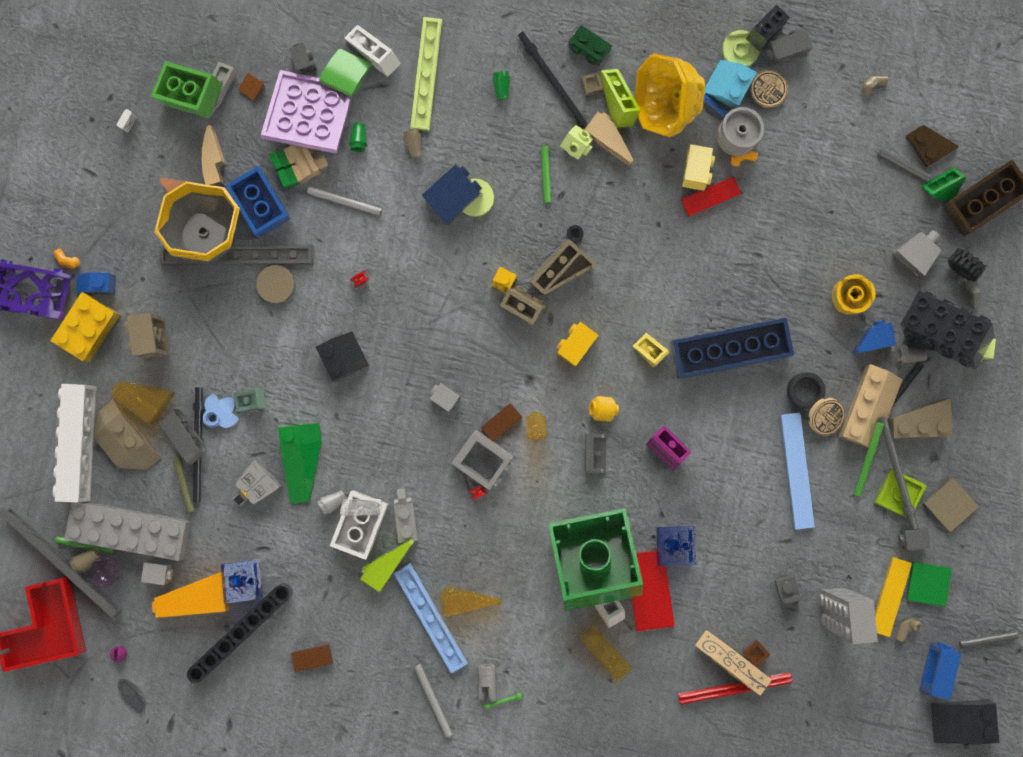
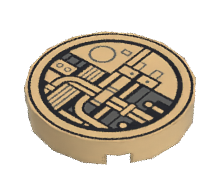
M775 70L761 71L750 84V96L754 103L762 108L777 107L784 101L788 93L786 79Z
M834 398L817 401L809 412V426L820 435L835 433L844 422V406Z

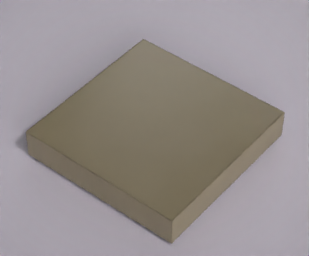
M950 478L923 503L950 533L979 507L953 478Z

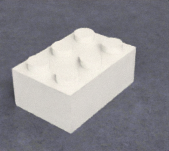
M354 490L351 491L330 546L367 560L389 504Z

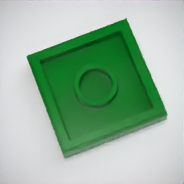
M912 561L906 599L946 607L952 568Z

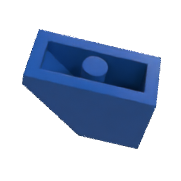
M98 272L77 274L76 293L115 294L116 276L111 273Z
M885 320L873 322L874 326L867 328L853 350L854 354L896 345L892 323L885 324Z

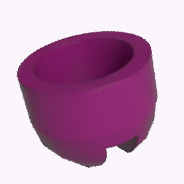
M117 646L110 652V658L114 662H121L127 657V651L122 646ZM116 650H118V659H116Z

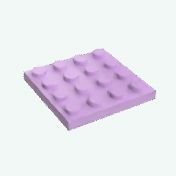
M280 70L261 132V138L337 154L352 97L320 83V78Z

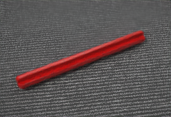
M790 673L767 676L772 680L767 688L793 682ZM737 682L678 694L679 703L684 705L751 692L752 690L743 683Z

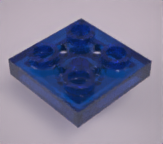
M695 526L656 527L657 566L696 565Z
M260 560L220 564L224 603L263 598Z

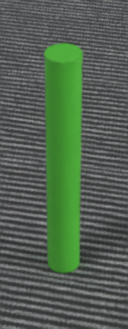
M541 146L544 204H550L552 199L548 146Z
M57 536L56 544L87 550L95 547L99 552L113 554L115 550L64 540V537Z

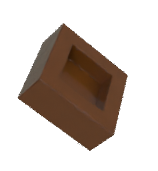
M758 640L752 642L742 652L756 668L771 655Z

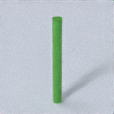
M876 423L854 491L855 496L861 497L882 434L883 423Z

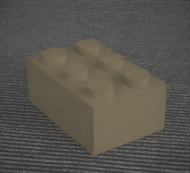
M151 313L127 317L125 329L130 336L128 349L132 356L144 359L170 356L165 318Z

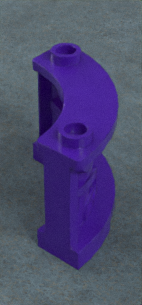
M0 260V311L27 313V311H30L29 315L64 320V307L72 275L65 274L66 270L54 268L53 271L15 265L12 264V261ZM15 270H16V271H23V272H21V273H19V274L16 275ZM6 271H9L8 277H5ZM36 274H42L45 276L41 280ZM29 277L41 293L32 294L27 298L25 304L22 305L21 296L13 287L21 280ZM51 279L62 280L59 293L49 292L48 289L51 290L57 287L56 284H50ZM9 292H12L15 296L13 301H10L12 295L8 294ZM43 297L44 300L38 299L40 301V305L36 306L34 304V300L36 298ZM52 297H58L56 311Z

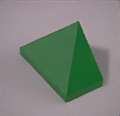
M954 167L921 186L933 198L949 201L957 195L966 177Z

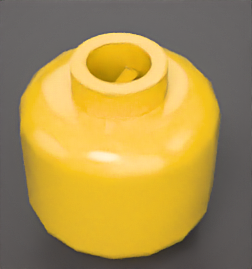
M597 396L589 404V414L595 421L610 422L614 416L618 415L619 407L611 397Z

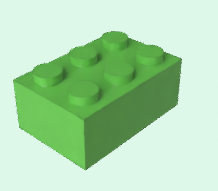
M165 61L151 97L164 106L209 119L223 83L211 74Z

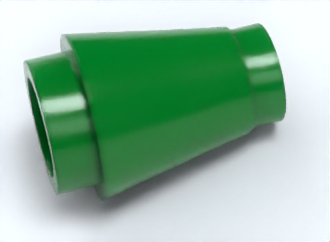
M508 71L494 72L492 81L497 100L508 99L511 76H509Z
M361 122L354 123L349 140L350 150L354 152H364L368 146L365 124Z

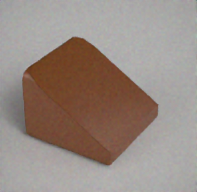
M248 72L239 90L254 101L265 88V85Z

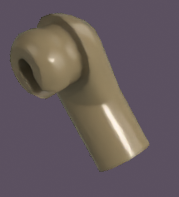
M888 76L868 77L862 84V93L870 95L876 85L887 86Z
M909 619L902 622L895 639L905 642L909 632L921 630V622L917 619Z

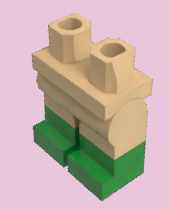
M291 145L279 152L275 151L269 154L286 190H290L314 176L322 174L320 170L327 167L328 162L324 155L314 158L312 153L319 150Z

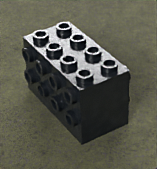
M918 291L900 324L904 337L908 341L916 342L930 351L934 350L945 358L953 359L961 365L975 370L995 336L993 323H991L989 318L982 315L980 317L975 316L971 310L964 307L961 309L957 308L949 300L943 299L941 301L928 291H925V293Z

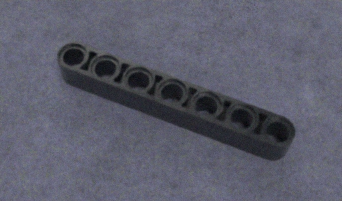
M283 583L275 587L188 669L187 679L191 683H199L205 679L291 598L293 593L291 586ZM279 588H284L287 591L286 598L279 596ZM266 601L272 603V611H267L264 608ZM251 615L258 617V624L251 623ZM237 628H240L244 631L243 638L237 636ZM223 642L229 643V651H225L222 648ZM209 655H212V656L215 657V659H216V663H215V664H210V663H209V661H208V656H209ZM194 669L201 671L202 675L200 678L194 675Z

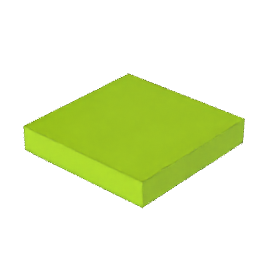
M890 468L874 503L907 519V515H904L902 509L904 505L895 473ZM903 474L911 504L916 509L927 485Z

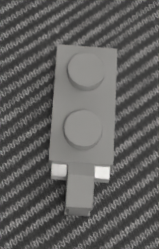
M218 62L212 75L222 82L223 86L210 116L214 114L216 107L220 106L237 72L234 67Z
M405 488L398 489V499L394 500L398 542L403 543L410 539L417 541L418 534L412 499L407 498Z

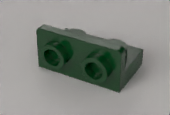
M580 25L573 37L568 41L571 51L576 54H582L589 63L597 64L598 66H600L612 48L610 43Z

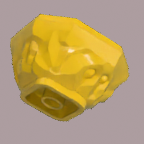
M657 53L649 55L637 70L634 99L640 108L638 119L642 128L672 137L679 134L687 124L692 122L702 112L705 81L699 76L696 69L690 63L676 57Z

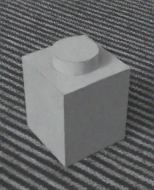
M441 383L439 386L435 385L429 393L432 395L430 399L448 412L452 410L460 398L458 394Z
M145 562L141 582L158 585L168 584L173 577L172 564Z

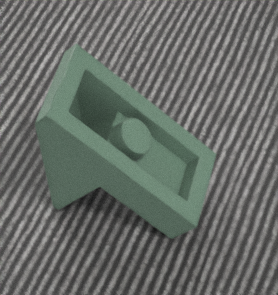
M262 388L234 393L236 412L266 408L264 390Z

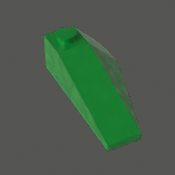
M320 423L278 427L290 504L309 502L322 444Z

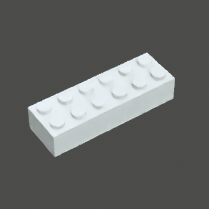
M61 384L58 397L61 401L57 411L59 427L56 430L58 446L55 449L57 466L54 468L56 485L53 487L55 502L90 501L96 386Z

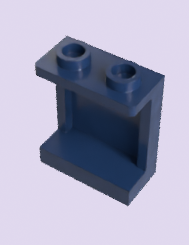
M455 164L422 194L423 198L448 225L455 221L454 218L475 199L483 195L480 191L482 187L476 180L472 182L468 177L470 173L463 165L460 167Z

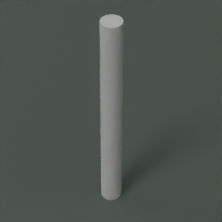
M309 187L307 194L380 216L382 208L313 187Z
M421 664L414 666L445 737L452 736V731Z

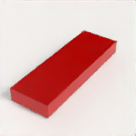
M733 176L705 188L704 191L701 190L681 199V202L688 217L740 195L741 191Z

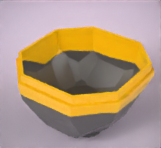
M185 182L164 195L155 234L169 254L175 258L188 262H215L231 248L240 208L223 187ZM203 230L207 231L205 234H201Z

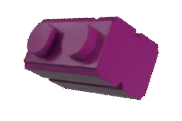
M663 426L646 443L672 471L692 453L666 426Z

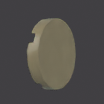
M272 265L260 272L256 287L264 300L278 304L285 302L293 294L295 281L288 269Z

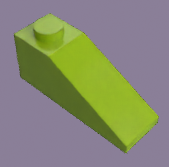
M618 69L602 70L600 74L608 110L617 128L634 126L640 108Z
M410 539L374 559L371 564L367 562L361 571L363 573L361 580L380 592L414 541Z

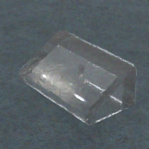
M344 499L340 515H380L382 513V500Z

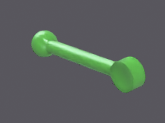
M516 693L515 696L487 703L483 706L484 709H488L515 699L521 700L523 695L522 693Z

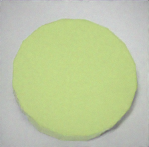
M738 30L728 35L722 45L724 60L741 63L746 67H750L756 62L760 51L745 39L750 32Z
M474 178L471 179L472 182L476 180L482 187L480 191L483 195L475 199L462 211L471 217L485 215L490 211L494 202V194L490 185L482 179Z

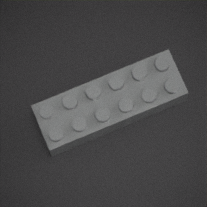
M71 502L64 540L180 561L185 556L191 521L89 502Z
M847 588L821 589L822 594L819 595L820 606H823L824 613L821 614V622L826 629L851 644L878 642L874 600Z

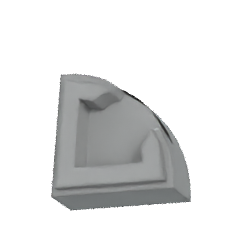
M966 282V291H970L972 300H969L974 308L980 307L981 291L974 282Z

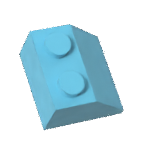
M720 59L705 87V94L732 110L738 108L757 72L741 63Z

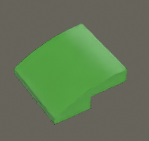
M338 49L325 67L319 82L353 97L362 86L363 78L372 69V63L342 49Z

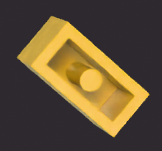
M579 322L578 325L574 323L568 331L570 334L568 339H562L556 347L559 349L557 354L574 367H576L598 337L597 333L582 322Z

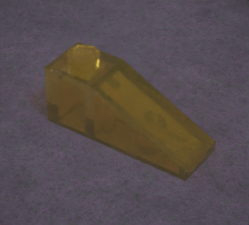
M530 412V416H526L527 439H547L546 416H542V412Z
M455 586L443 588L444 592L440 593L445 617L502 603L501 597L463 588L455 589Z
M595 625L591 626L580 636L585 646L617 681L632 669Z

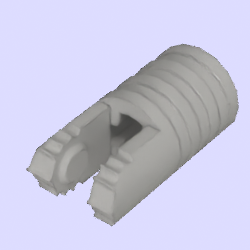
M493 664L478 666L479 700L486 698V687H488L489 700L496 701V666Z

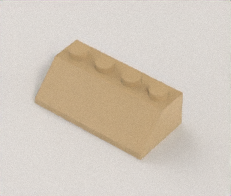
M872 364L865 366L839 437L869 448L876 423L880 422V417L887 416L888 419L903 379Z

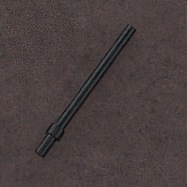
M524 31L519 33L517 36L525 46L527 54L531 55L581 128L588 125L587 121L540 56L534 42L531 43Z
M195 387V403H193V410H195L194 430L202 440L203 387ZM201 457L193 463L194 503L201 502Z

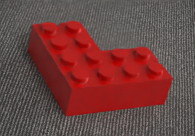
M68 577L26 586L25 591L32 624L0 632V651L7 648L10 649L9 652L0 655L2 672L72 657L86 652L71 580Z

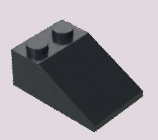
M983 699L930 703L934 743H1000L996 703Z

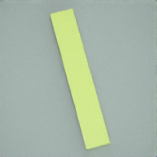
M423 17L411 130L418 129V131L430 132L442 19Z

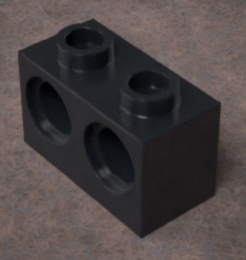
M776 4L753 27L745 39L760 51L784 27L790 16Z

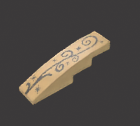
M707 630L695 645L696 648L709 656L715 663L759 696L763 694L772 681L758 668Z

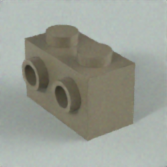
M513 286L508 290L500 306L534 325L539 321L547 305L543 303L544 300L540 297L529 295L525 288Z

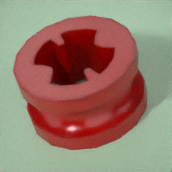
M365 271L356 274L350 279L351 282L355 283V288L369 281V277L365 276Z
M483 485L469 490V493L473 495L472 500L488 493L484 490Z

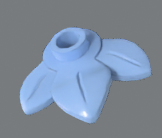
M211 394L204 403L206 411L203 414V422L207 427L215 428L221 426L228 428L238 422L239 418L232 413L235 407L234 398L228 397L219 400L215 394ZM211 415L216 416V420L214 422L210 421Z

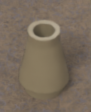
M418 129L403 132V140L410 152L411 158L422 156L421 133H419Z
M94 547L89 551L74 556L70 562L71 567L78 574L85 573L101 557V554Z

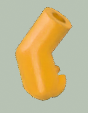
M751 151L743 156L731 155L730 163L737 167L745 159L756 162L758 152Z
M57 249L53 252L54 257L62 268L74 270L80 266V260L77 257H66L62 249Z

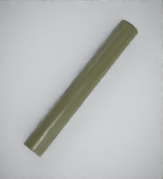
M180 455L172 457L187 513L195 511Z

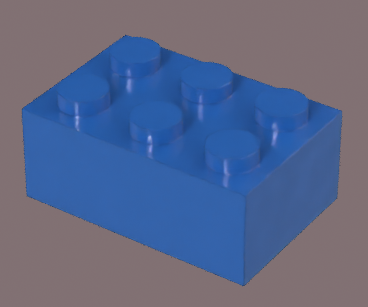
M259 166L225 185L254 235L258 238L291 219L265 173Z

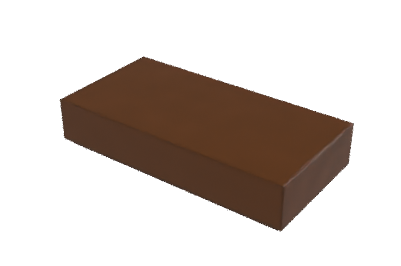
M510 403L481 428L494 442L523 417Z
M330 644L291 652L295 672L333 664Z

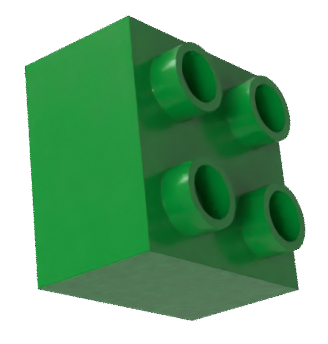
M626 508L548 524L565 611L642 596L643 581Z

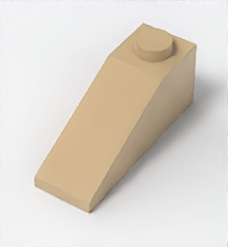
M597 112L585 128V131L594 138V142L630 167L633 158L614 122L611 121L612 118L604 112L602 114Z

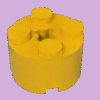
M849 275L834 285L832 302L838 312L846 315L864 312L874 302L876 294L874 285L862 275ZM851 292L856 294L855 298L850 295Z

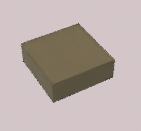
M599 72L581 76L586 96L604 91Z

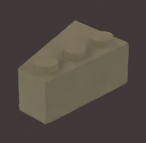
M567 239L531 277L528 283L541 295H545L597 266V264L570 239Z
M951 398L942 399L887 419L892 437H952Z

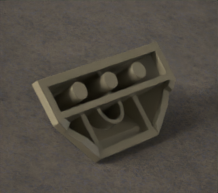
M115 399L99 410L94 439L117 468L148 470L162 459L160 454Z

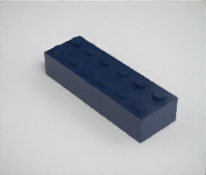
M787 318L672 340L670 342L678 379L795 356Z

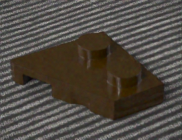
M925 125L906 135V138L926 168L959 148L957 144Z

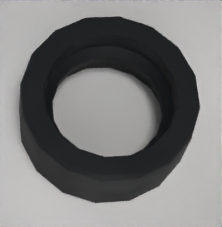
M811 372L795 375L787 386V396L790 402L802 409L812 408L817 401L824 399L826 393L823 380L817 374ZM803 379L812 380L817 386V395L809 402L801 401L795 394L797 383Z

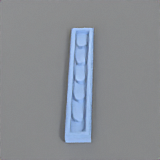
M801 414L780 415L794 529L814 528Z
M411 563L394 572L396 579L450 673L452 674L467 665V660Z

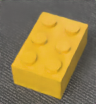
M81 292L50 341L81 361L90 363L121 314L91 295Z

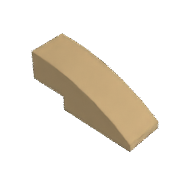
M209 125L206 128L202 145L203 176L205 185L220 187L224 185L219 167L226 165L215 129Z

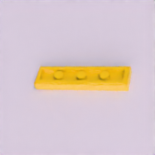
M894 557L891 558L875 611L878 634L887 637L891 635L912 563Z

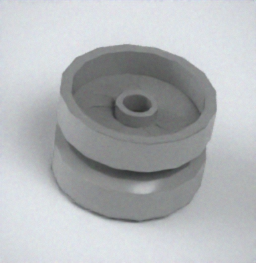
M738 107L731 110L717 129V141L720 148L732 156L749 154L764 134V123L761 117L752 109Z

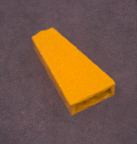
M219 572L154 598L152 602L153 613H155L156 618L225 612L229 610L227 572Z

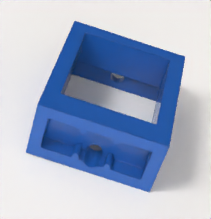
M938 642L937 645L930 643L920 685L921 690L932 696L951 700L961 653L955 651V647L942 642Z

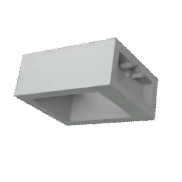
M475 430L452 464L490 490L492 486L496 488L502 480L500 474L503 470L507 472L512 466L513 462L510 460L513 455ZM477 441L504 460L490 481L463 463V460Z

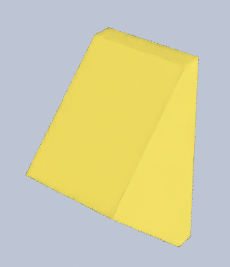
M647 333L633 345L635 350L652 367H655L670 353Z

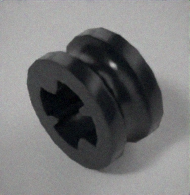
M578 225L570 226L566 233L567 239H570L573 243L580 242L584 235L583 229ZM571 230L579 231L578 239L576 237L574 239L571 238Z

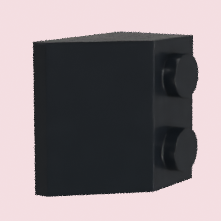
M353 331L316 346L332 382H337L369 366Z

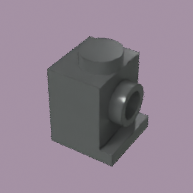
M303 42L297 43L293 48L289 49L298 74H304L317 69L314 61H312L314 59L311 50L306 49Z

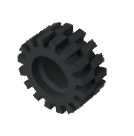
M957 248L947 262L953 271H956L958 275H962L963 278H967V280L976 282L986 269V266L982 261H979L978 257H975L972 253L970 254L967 250L964 251L962 248Z

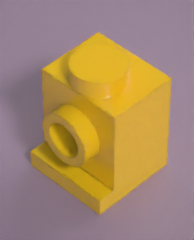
M500 266L491 286L507 294L508 290L514 285L517 275Z

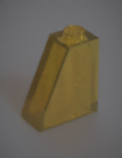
M122 381L114 386L111 397L146 423L153 424L175 395V392Z

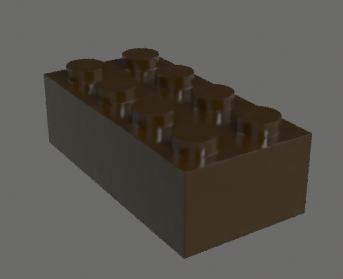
M1012 159L943 204L942 207L962 236L969 235L1023 199V174Z

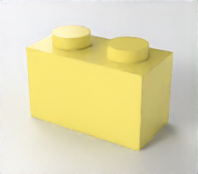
M690 144L686 157L682 187L704 191L706 185H710L712 173H709L710 167H713L715 156H712L713 148Z

